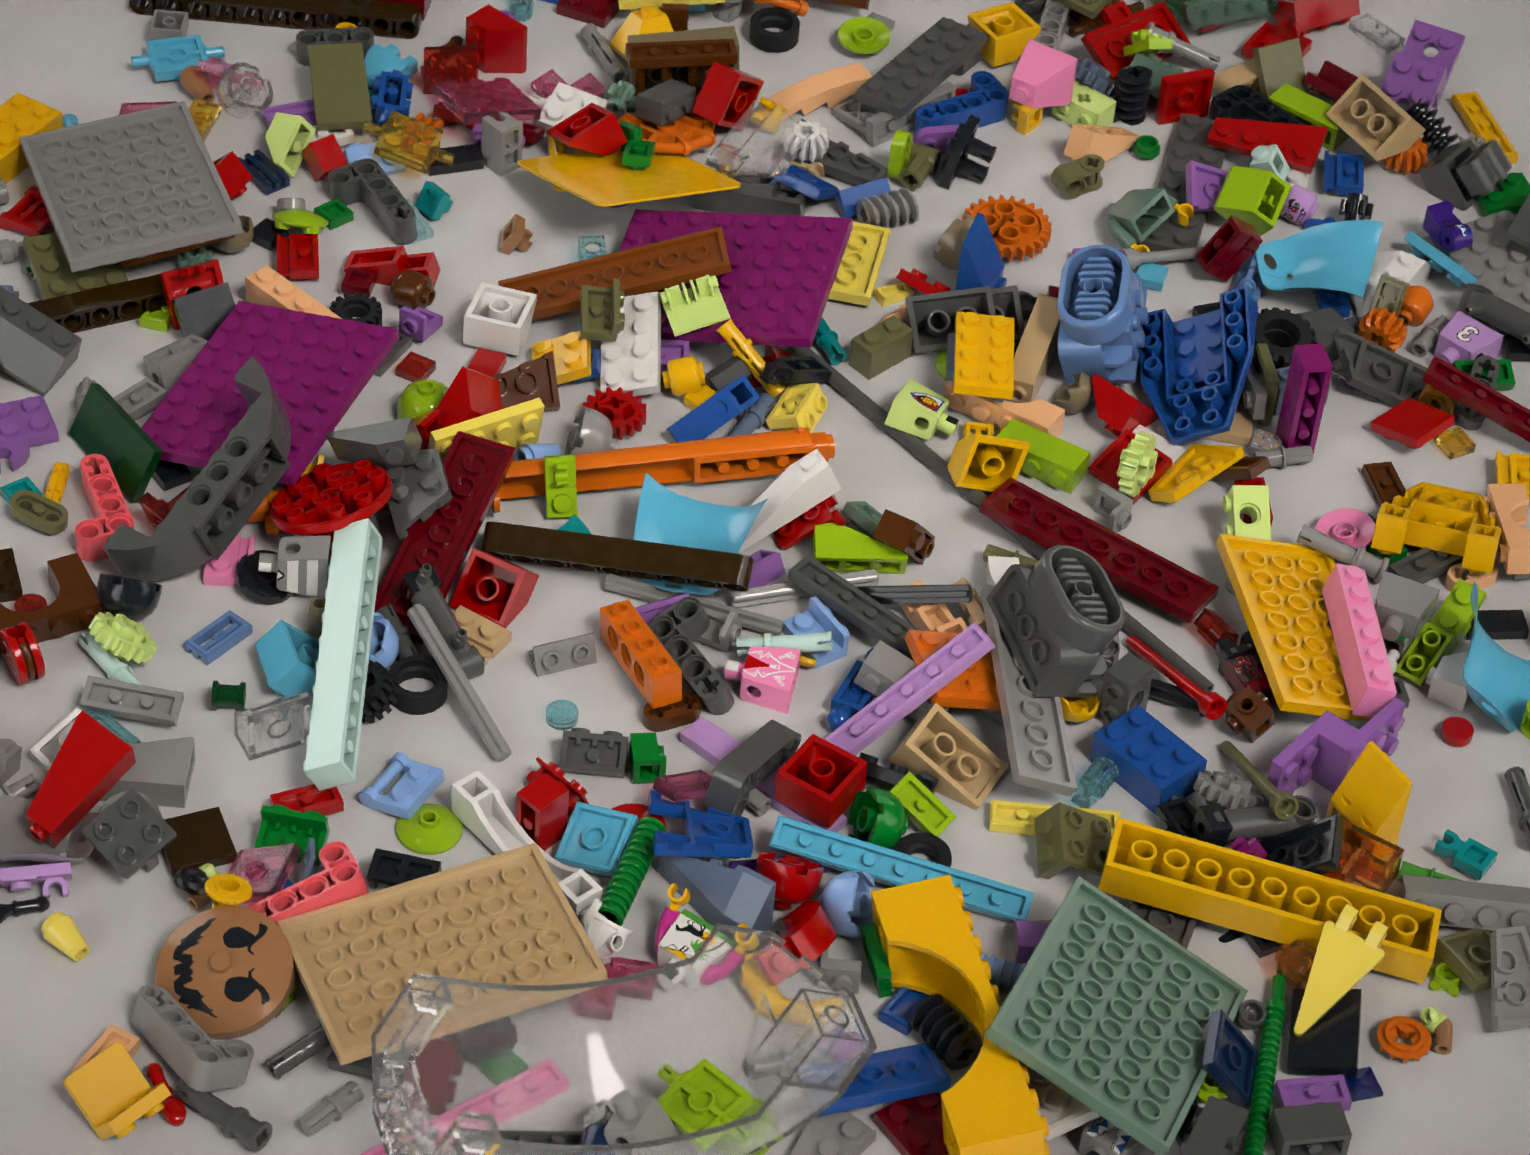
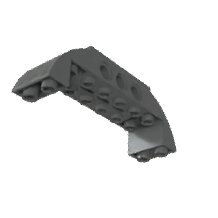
M253 356L239 369L236 377L233 379L249 406L247 413L238 425L230 431L228 438L221 447L212 454L208 464L193 479L184 495L175 502L173 509L163 522L157 525L153 535L149 538L121 523L116 531L108 537L103 549L122 577L138 579L143 582L160 581L183 575L200 567L212 558L218 560L291 465L288 460L291 447V427L288 414L264 369Z

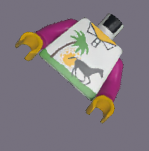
M676 883L671 884L667 891L671 903L669 907L664 908L655 935L654 949L658 953L657 966L660 968L656 972L658 982L664 987L669 988L679 980L691 989H697L704 983L726 979L743 957L744 953L742 951L744 948H752L757 944V934L751 931L749 936L743 939L749 927L745 923H741L734 929V938L687 909L679 912L680 906H684L690 901V892L685 888L682 897L674 898L678 885Z

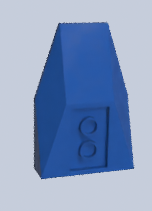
M1248 286L1220 293L1219 310L1172 322L1165 308L1148 313V323L1143 325L1142 329L1145 333V346L1140 348L1139 351L1140 381L1173 445L1230 430L1254 353L1258 305Z

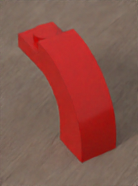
M805 901L782 918L781 922L787 931L753 956L771 986L778 985L801 966L811 964L835 940L837 931L818 901Z

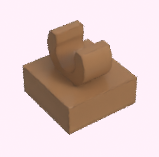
M515 214L503 228L500 234L501 251L510 255L516 247L523 252H527L532 246V242L528 240L533 236V233L525 229V218Z

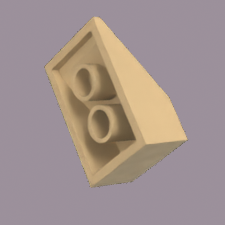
M937 703L917 719L888 758L891 763L908 768L913 775L926 772L936 777L939 781L935 792L974 810L980 807L1009 766Z

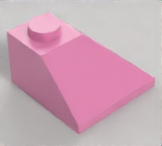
M1030 39L1013 73L1009 99L1030 108L1069 105L1072 100L1078 58Z

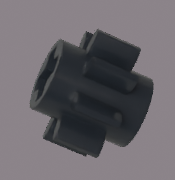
M1349 193L1347 200L1341 199L1339 215H1345L1344 221L1370 220L1374 204L1368 203L1369 197L1366 195Z

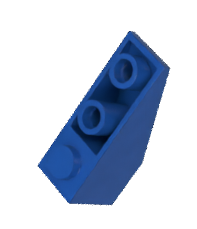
M742 374L675 422L667 430L675 442L705 439L759 400L760 396L746 376Z

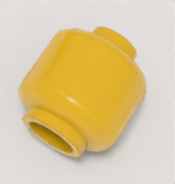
M693 356L671 359L667 363V371H662L665 389L671 388L672 394L676 397L698 393L701 391L702 385L706 384L702 361L697 362V359Z

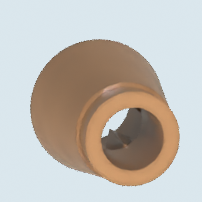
M192 65L186 67L180 73V85L202 105H207L214 100L215 95L203 69Z

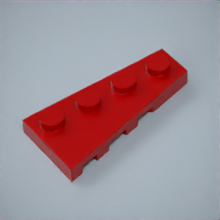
M1216 117L1207 137V144L1252 157L1251 152L1258 146L1277 144L1290 169L1311 175L1327 136L1328 127Z

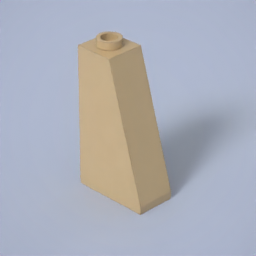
M1039 294L1014 355L1012 400H1004L1014 403L1034 401L1058 353V335L1061 322L1057 310L1058 298Z

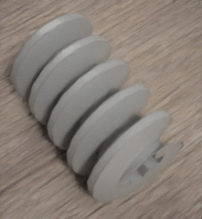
M902 188L899 191L893 190L889 193H881L879 196L873 195L869 198L859 199L856 206V214L859 223L875 226L880 224L881 227L888 228L889 222L892 226H897L899 219L903 224L909 222V217L913 222L918 221L919 207L913 193L907 188Z

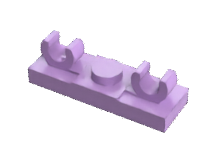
M71 862L0 868V887H10L11 892L31 890V885L44 883L42 890L44 897L50 899L49 889L52 885H60L62 887L63 897H67L69 894V886L66 880H72Z

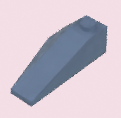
M658 856L657 872L670 885L676 883L678 885L677 892L681 896H683L684 890L687 888L691 896L688 902L689 905L712 926L734 938L733 933L736 926L745 923L749 928L743 939L747 938L751 931H754L758 936V942L772 928L776 882L748 867L738 865L735 869L725 867L722 860L714 858L710 862L699 860L698 857ZM754 947L744 948V950L751 951Z

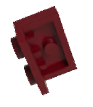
M1325 61L1318 74L1307 72L1303 81L1311 85L1310 91L1320 96H1324V94L1331 96V102L1335 104L1358 79V76L1330 61Z

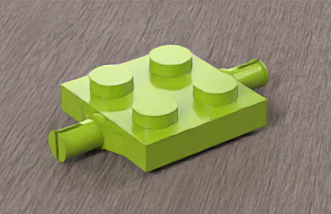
M705 1058L691 1070L682 1074H678L667 1064L663 1065L664 1070L662 1068L659 1069L658 1077L667 1082L669 1086L666 1092L657 1100L676 1129L697 1146L703 1149L715 1137L726 1130L736 1137L738 1141L743 1140V1136L746 1138L749 1129L737 1121V1118L754 1104L752 1095Z

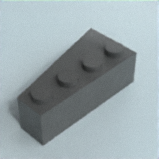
M1209 1096L1204 1108L1198 1106L1191 1124L1194 1128L1191 1134L1186 1133L1180 1147V1155H1235L1245 1132L1250 1110Z

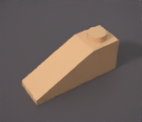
M1073 123L1063 155L1072 158V161L1085 155L1095 154L1102 157L1104 162L1131 148L1140 136L1122 127Z

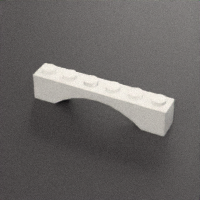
M477 770L451 785V812L494 854L535 843L515 819L499 790L480 771ZM538 846L578 920H580L579 915L583 910L590 908L595 899H602L603 888L582 868H573L562 864Z

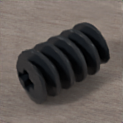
M1128 66L1121 68L1118 72L1119 78L1114 98L1116 101L1115 111L1119 113L1120 120L1125 124L1139 125L1146 118L1145 113L1147 111L1148 95L1153 76L1152 70L1147 67Z
M1420 98L1405 112L1426 129L1423 133L1422 142L1425 144L1431 143L1427 152L1437 151L1438 154L1455 141L1459 135L1449 136L1448 134L1452 127L1449 125L1442 128L1441 126L1445 118L1435 119L1434 117L1438 110L1428 111L1427 109L1431 101L1421 102L1422 98Z
M932 994L922 1001L914 1011L911 1018V1026L914 1031L920 1034L922 1040L926 1041L929 1047L936 1052L937 1056L945 1062L949 1069L959 1070L965 1068L978 1057L983 1043L976 1041V1032L968 1030L967 1022L960 1021V1015L957 1012H951V1005L946 1002L943 1003L944 999L941 994Z

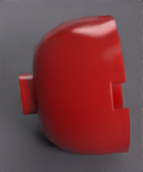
M761 852L758 854L755 872L776 882L775 907L791 909L792 904H802L810 900L818 891L824 871L823 867L818 868L819 864L785 854V858L774 859L775 852Z

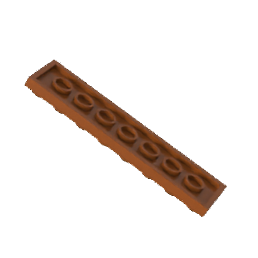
M722 226L500 280L498 284L502 287L537 294L532 321L580 310V291L582 285L611 288L613 279L616 278L620 279V290L625 291V296L662 290L680 285L682 282L690 283L689 280L696 281L695 279L707 274L709 276H719L732 272Z

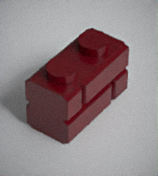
M1231 215L1195 257L1207 274L1227 282L1233 274L1240 270L1241 265L1249 256L1258 250L1263 240L1252 224Z

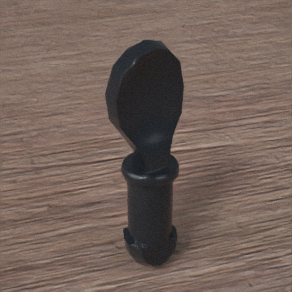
M39 896L36 899L18 902L14 900L12 904H0V923L11 914L19 917V915L28 913H42L50 907V901L45 897Z

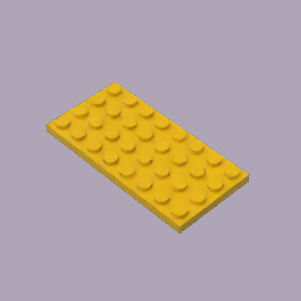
M1220 533L1215 543L1279 710L1322 716L1328 710L1345 720L1351 719L1366 722L1371 720L1372 718L1352 714L1322 589L1336 565L1334 559L1306 545Z

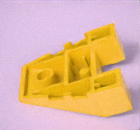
M1420 482L1406 490L1404 497L1397 495L1393 497L1391 504L1388 502L1381 504L1371 548L1378 549L1382 554L1394 555L1395 553L1401 554L1404 544L1421 548L1426 547L1435 551L1462 556L1461 567L1467 568L1471 573L1479 575L1485 573L1492 574L1502 529L1500 526L1494 525L1495 517L1488 515L1489 507L1481 494Z

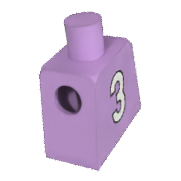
M1458 311L1440 332L1434 354L1451 365L1457 360H1476L1482 355L1497 359L1504 336L1465 313Z

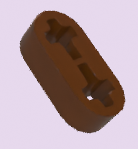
M683 692L682 701L655 709H652L649 703H647L643 709V725L650 731L663 732L691 724L700 718L701 700L693 693Z

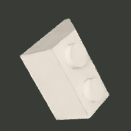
M481 282L464 315L463 344L519 356L528 338L537 294Z

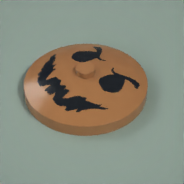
M236 906L212 908L198 913L183 922L164 943L155 968V985L168 991L211 1039L218 1040L238 1038L250 1034L270 1022L287 1002L295 980V964L292 949L284 932L273 920L264 914L249 908Z

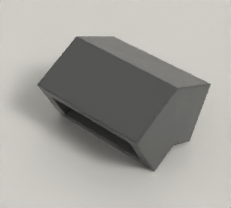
M732 356L706 374L717 392L742 374L746 376L748 381L752 379L751 372L738 356Z

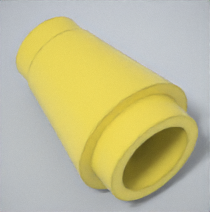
M59 911L49 916L42 924L41 931L44 933V939L75 962L82 960L89 953L90 946L70 915H64L63 912Z

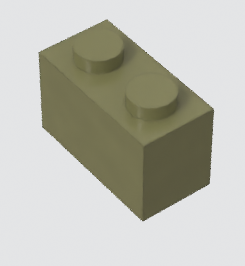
M894 315L852 338L849 366L868 380L910 357L914 330Z

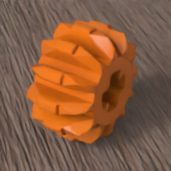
M1419 137L1408 151L1382 159L1381 162L1386 165V169L1395 170L1396 174L1399 172H1403L1405 175H1408L1409 172L1417 174L1418 170L1426 163L1427 144L1423 143L1422 138Z
M1374 307L1361 318L1357 335L1395 352L1404 344L1408 328L1403 325V318L1396 317V311L1390 313L1386 307L1380 310Z

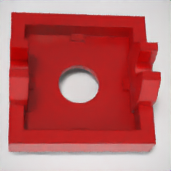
M1285 17L1277 26L1265 22L1242 46L1241 55L1251 59L1254 57L1252 49L1299 38L1303 58L1311 50L1312 40L1300 36L1301 30L1298 22L1295 21L1291 28H1289L1288 18Z
M218 259L160 273L173 330H180L181 328L171 300L187 295L188 289L192 286H198L201 290L224 283Z

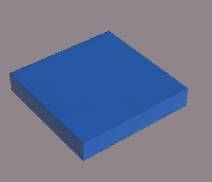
M795 165L772 167L769 174L775 180L814 200L836 198L835 192L839 191L838 187Z

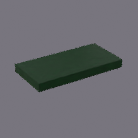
M91 383L68 434L88 455L96 453L105 456L120 490L131 502H140L163 451L99 383Z

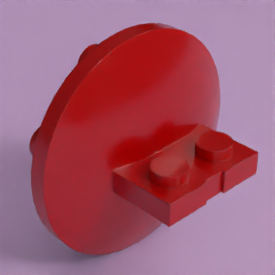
M367 459L359 460L355 463L332 466L328 463L316 465L312 469L313 472L300 476L294 486L286 484L273 499L270 505V513L273 523L282 531L299 535L331 536L332 542L334 531L345 528L352 522L369 518L371 521L370 516L380 510L390 499L393 493V484L389 473L385 469L371 464V461Z

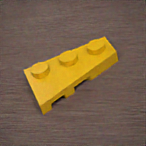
M1192 444L1148 490L1151 501L1165 502L1167 504L1178 502L1245 457L1243 447Z

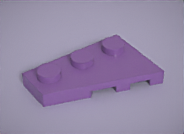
M1191 160L1185 165L1186 203L1193 206L1194 212L1215 211L1212 208L1228 171Z

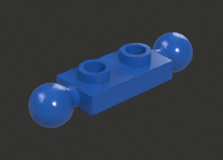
M873 648L866 653L865 659L868 657ZM856 661L832 699V710L828 713L826 719L827 725L832 731L868 705L875 696L854 683L863 664L862 661Z

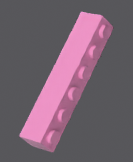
M1336 563L1322 589L1352 714L1373 718L1395 698L1397 690L1365 569L1354 565L1347 566Z

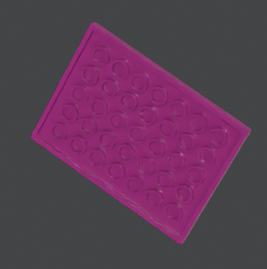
M635 209L619 251L722 226L732 272L716 276L730 318L733 320L732 322L746 339L750 338L752 340V345L812 346L853 229L851 218ZM684 283L686 289L691 288L690 283ZM662 289V290H656V291H652V292H659V295H660V293H661V292H664L665 290ZM661 302L662 340L727 343L716 330L728 320L675 337Z
M239 301L141 428L163 451L160 460L204 468L210 461L212 454L221 447L228 438L230 431L238 425L247 413L249 406L233 379L236 377L239 369L253 356L264 369L289 417L291 447L288 460L291 465L277 483L294 486L327 440L326 435L328 432H332L399 340L398 329Z

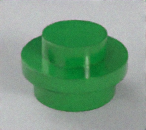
M1143 135L1134 143L1133 151L1141 159L1149 160L1160 154V145L1155 137Z

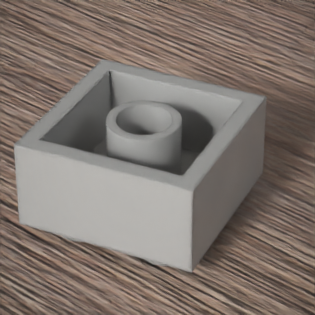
M155 9L149 27L150 40L186 36L189 28L188 12Z

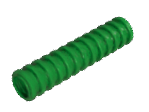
M643 817L638 821L637 827L600 900L603 903L598 912L619 926L623 925L642 881L655 857L652 843L655 830L666 832L663 823L653 817Z

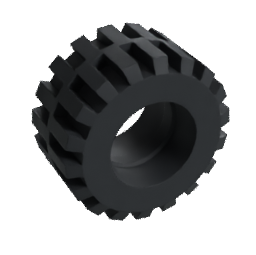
M1273 307L1272 310L1265 308L1261 310V313L1258 312L1254 351L1257 344L1267 343L1275 368L1290 366L1294 346L1316 344V333L1314 328H1309V321L1301 319L1302 315L1298 313L1293 314L1289 309L1280 310L1279 307Z

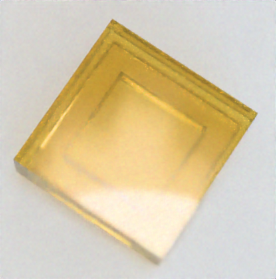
M1460 427L1444 431L1441 435L1434 437L1433 441L1450 460L1473 453L1476 446Z

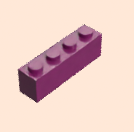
M1322 343L1294 346L1275 433L1281 439V445L1284 448L1309 445L1312 447L1313 455L1333 369Z

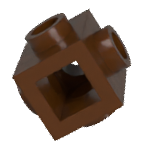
M1247 686L1241 692L1239 690L1234 692L1226 701V724L1234 733L1238 734L1241 732L1251 743L1255 742L1276 724L1274 711L1270 708L1271 703L1260 691L1255 693Z

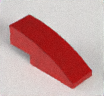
M404 246L351 251L344 266L345 273L349 266L377 271L376 283L391 286L394 277L405 270H414L429 276L435 286L441 271L434 252L407 255Z

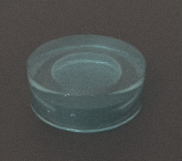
M555 700L546 708V722L553 729L569 730L578 722V708L569 700Z

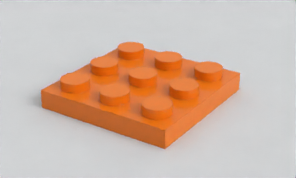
M908 630L904 639L917 667L959 633ZM991 651L931 696L932 704L937 703L941 707L1001 710Z

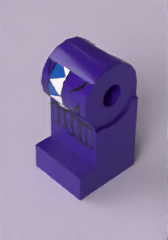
M1448 200L1427 206L1422 228L1447 252H1454L1470 247L1473 243V234L1470 227L1462 223L1452 213L1454 206Z

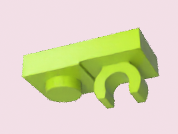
M1150 30L1133 31L1131 34L1133 44L1123 47L1124 56H1135L1137 52L1146 56L1147 52L1154 55L1172 50V38H1162V34H1150Z
M574 454L544 456L546 517H571L573 514L578 517L576 456Z
M910 771L890 791L900 799L905 815L922 833L938 837L956 818Z

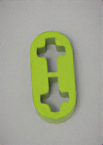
M900 129L896 131L890 148L887 167L888 177L899 180V174L910 158L913 140L912 133Z

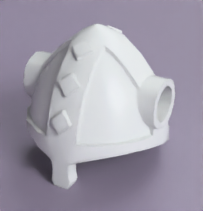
M595 899L590 908L581 912L579 922L600 959H604L620 951L628 938L632 936L634 930L621 927L601 915L598 910L603 902Z

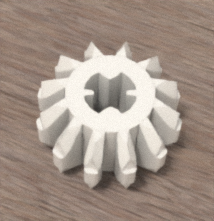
M797 120V123H789L788 128L784 129L782 136L784 154L790 155L791 160L799 159L802 163L807 160L813 163L815 159H822L829 147L827 128L820 127V122L811 123L810 120L807 122Z

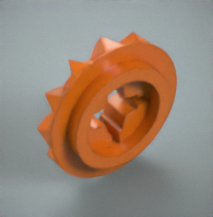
M1406 1016L1390 1017L1384 1020L1377 1030L1376 1041L1380 1043V1052H1388L1391 1060L1398 1057L1402 1058L1405 1064L1410 1059L1419 1062L1423 1055H1428L1432 1044L1430 1032L1422 1023ZM1398 1037H1400L1402 1040H1410L1409 1045H1407L1405 1042L1398 1043Z

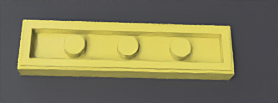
M991 800L989 831L1035 835L1034 818L1054 805ZM1077 808L1106 818L1110 822L1112 837L1117 818H1121L1120 811Z

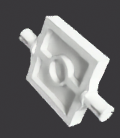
M561 82L557 84L553 93L548 98L531 93L528 99V104L542 109L536 120V125L545 127L546 131L590 103H594L606 110L608 109L606 106L608 100Z

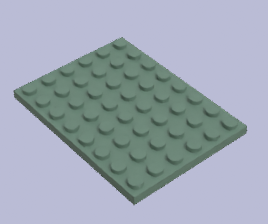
M1078 876L984 1036L1023 1062L1027 1067L1051 1081L1055 1086L1082 1102L1087 1108L1104 1117L1115 1127L1142 1143L1146 1148L1158 1155H1166L1208 1073L1202 1066L1210 1014L1212 1011L1222 1009L1233 1022L1248 990Z

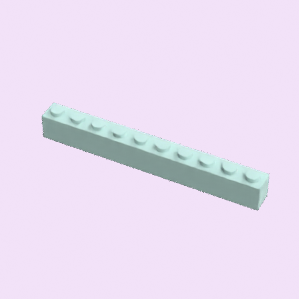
M369 518L352 522L345 528L334 531V538L331 542L332 554L330 565H328L329 577L328 585L325 589L326 601L325 609L322 613L323 625L322 633L319 637V657L315 665L317 671L316 681L312 688L314 696L312 710L309 712L310 728L309 735L306 737V760L303 762L305 776L311 779L319 791L355 782L383 541V537Z

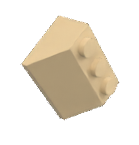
M1363 74L1358 77L1326 113L1332 121L1377 161L1408 151L1426 131Z

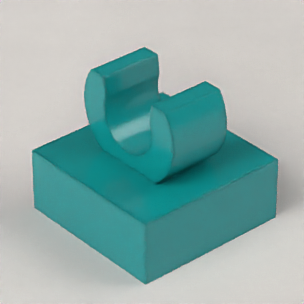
M426 181L414 206L430 219L440 220L443 212H449L453 201L449 200L451 196L437 184Z

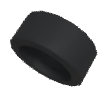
M779 7L762 8L751 16L749 39L755 47L766 52L780 53L789 51L798 43L800 20L790 10ZM765 28H779V29H783V30H785V31H782V32H771V31H767V30H764V29H765Z
M412 655L401 658L389 669V672L396 677L395 679L399 684L405 680L423 678L436 685L430 690L423 692H412L402 688L400 685L397 686L400 693L399 695H394V697L398 701L396 705H391L399 711L410 715H424L436 711L445 703L448 693V681L434 658L424 655Z

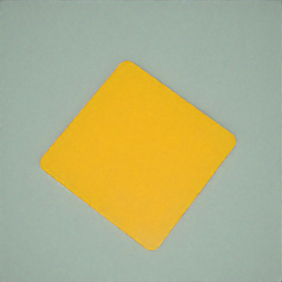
M621 150L605 156L584 151L523 159L517 162L519 167L593 205L603 207L736 189L741 186L739 181L680 154L655 153L651 166L646 167L645 170H631L629 166H622L623 151Z

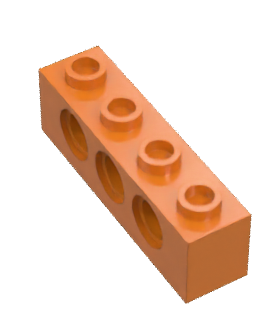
M626 600L601 607L600 638L651 708L655 709L682 701V670L631 602Z

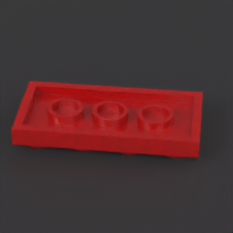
M1164 1L1091 31L1080 39L1094 62L1099 63L1112 73L1110 76L1112 80H1117L1119 78V70L1130 66L1135 57L1124 56L1123 47L1133 44L1131 39L1132 32L1145 30L1150 21L1155 23L1156 27L1166 32L1173 31L1177 35L1176 38L1191 44ZM1169 52L1168 54L1157 53L1154 55L1164 60L1175 54Z

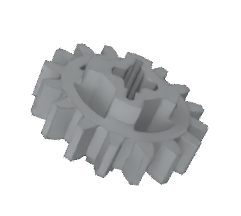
M1204 770V772L1199 771L1193 790H1196L1197 793L1205 797L1207 804H1220L1223 810L1262 806L1264 801V795L1261 794L1259 789L1252 788L1253 783L1229 770L1226 772L1216 770L1213 773Z

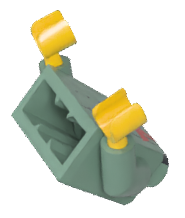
M1164 188L1130 190L1119 201L1109 204L1106 209V215L1110 221L1109 229L1115 239L1124 248H1133L1139 251V253L1150 251L1146 245H1137V242H1143L1174 212L1177 213V222L1182 226H1187L1189 218H1194L1193 206L1187 203L1179 205L1178 200L1166 193Z

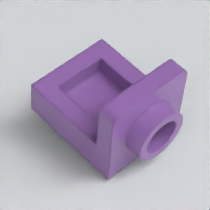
M403 306L399 310V332L424 342L443 326L442 315L420 306L414 310Z

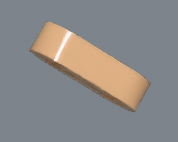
M1495 561L1492 574L1485 573L1479 575L1469 572L1467 568H1462V563L1454 565L1447 572L1445 586L1451 592L1459 578L1472 585L1475 581L1479 589L1491 586L1497 581L1500 566Z

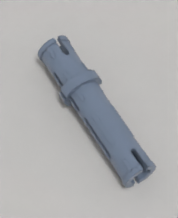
M767 393L760 394V399L750 408L745 409L741 420L728 436L752 434L755 429H760L765 423V417L776 404L773 401L774 398Z

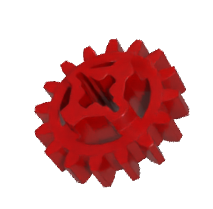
M607 387L605 393L595 390V397L588 395L587 402H583V406L604 414L610 420L613 427L612 436H617L619 440H622L624 434L634 437V431H642V425L646 424L647 412L646 404L642 403L641 396L633 398V391L623 393L621 387L617 391H612L610 387Z

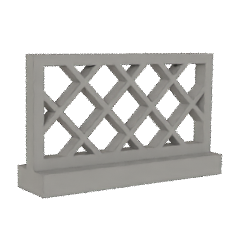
M950 82L939 85L902 118L857 101L855 97L832 107L831 114L866 134V143L874 147L893 138L898 129L906 132L913 129L916 110L919 107L956 97L955 85Z

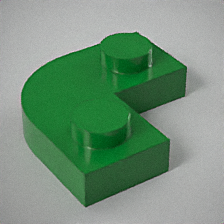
M1508 173V177L1505 180L1495 184L1499 191H1492L1483 197L1480 194L1478 196V205L1485 216L1503 210H1510L1513 214H1517L1530 194V185L1523 173Z

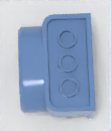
M1092 245L1075 252L1063 266L1057 299V310L1061 321L1058 335V356L1066 384H1074L1073 374H1080L1081 371L1089 374L1091 378L1096 373L1111 383H1135L1140 348L1145 346V333L1142 329L1143 325L1148 323V309L1146 307L1148 289L1147 287H1142L1140 276L1132 272L1129 260L1124 253L1112 246Z

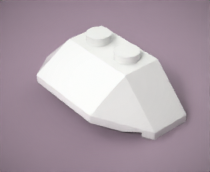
M1402 250L1376 252L1370 279L1363 298L1350 294L1356 308L1358 320H1361L1368 313L1382 274L1410 283L1409 285L1422 286L1433 273V268L1427 261Z

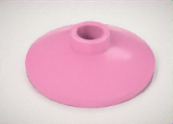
M1350 508L1337 509L1325 514L1315 526V530L1354 548L1358 546L1366 548L1372 542L1375 523L1368 514Z

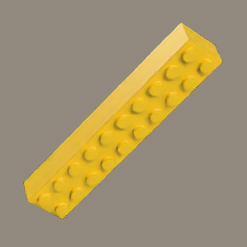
M1120 817L1117 818L1098 889L1104 893L1302 950H1306L1308 947L1302 943H1308L1315 952L1317 951L1324 923L1326 921L1336 923L1347 904L1358 910L1357 920L1350 932L1366 940L1376 921L1389 927L1386 932L1387 936L1380 946L1385 952L1384 958L1372 970L1420 984L1424 983L1434 959L1442 909Z

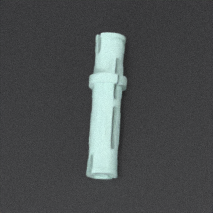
M90 630L82 634L89 643L83 638H79L80 646L108 675V679L144 685L133 675V669L129 664L122 662L117 656L105 652L100 647L101 643L94 640L95 636L89 633Z
M832 632L779 636L765 633L764 637H737L736 647L749 646L747 648H739L737 656L738 658L746 657L749 648L753 646L800 649L801 653L832 652L833 642L820 643V641H831L833 639Z

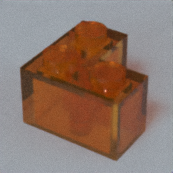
M1345 821L1339 869L1323 876L1351 884L1356 882L1368 889L1386 893L1398 875L1404 849Z

